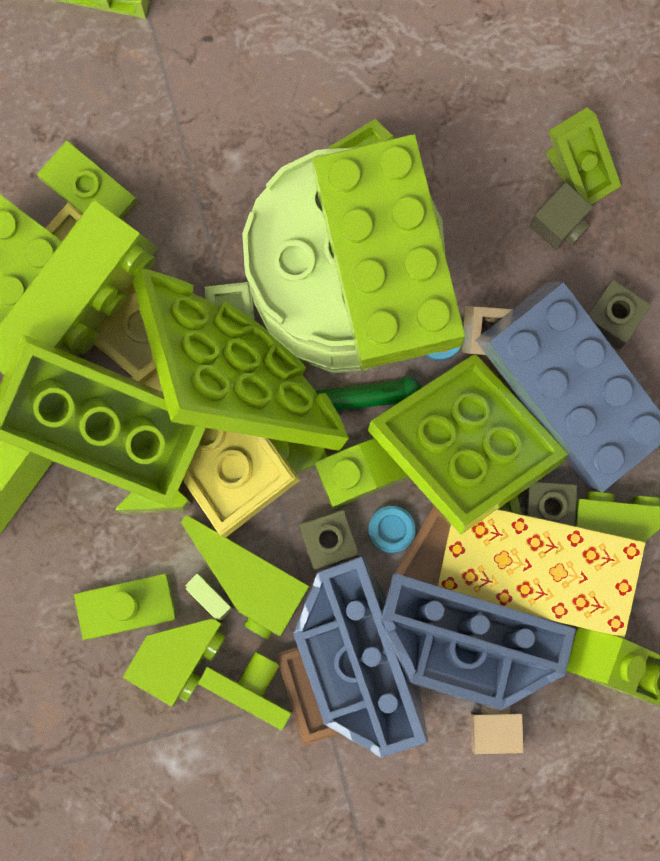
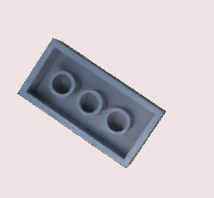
M546 282L475 340L529 412L568 453L567 462L586 486L604 492L660 446V410L564 282Z

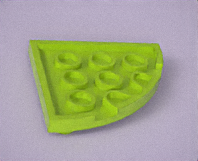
M140 267L132 282L171 422L340 451L349 437L331 400L326 393H316L302 375L306 370L304 364L270 335L267 329L226 301H223L219 307L193 294L194 285Z

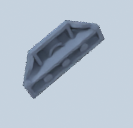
M360 557L317 573L293 635L324 725L383 758L427 743L428 735L419 686L408 682L381 623L387 597L365 558Z
M396 573L392 576L381 617L383 628L410 684L497 710H503L547 684L565 676L576 631L575 628Z

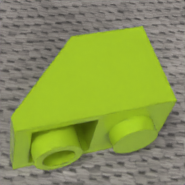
M586 492V499H578L576 501L575 526L641 541L648 540L660 529V498L634 496L633 504L614 502L615 495L611 493Z
M212 618L147 635L122 678L171 707L176 706L180 699L187 703L199 685L198 682L201 677L195 673L204 657L212 661L226 636L219 633L224 624Z
M582 627L577 628L566 669L567 672L660 706L659 654L624 638Z

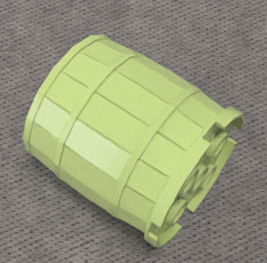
M357 147L316 150L281 167L266 184V189L256 199L242 233L245 275L250 284L253 302L269 334L293 353L303 364L330 373L359 372L369 369H360L315 183L313 158ZM432 200L445 252L443 220Z

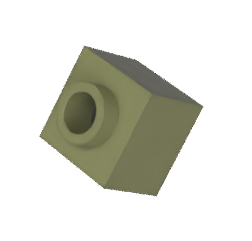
M565 182L534 215L530 227L556 251L565 241L573 246L591 226L586 219L593 206Z
M612 280L589 313V316L607 341L621 350L652 305L615 280ZM618 304L627 310V317L623 319L616 318L612 314V306Z
M534 483L526 489L525 515L575 526L577 485ZM549 498L556 499L560 503L561 510L556 516L547 514L544 509V503Z
M344 510L299 525L314 572L359 556ZM332 531L337 535L338 543L335 547L327 549L320 544L319 539L323 532Z

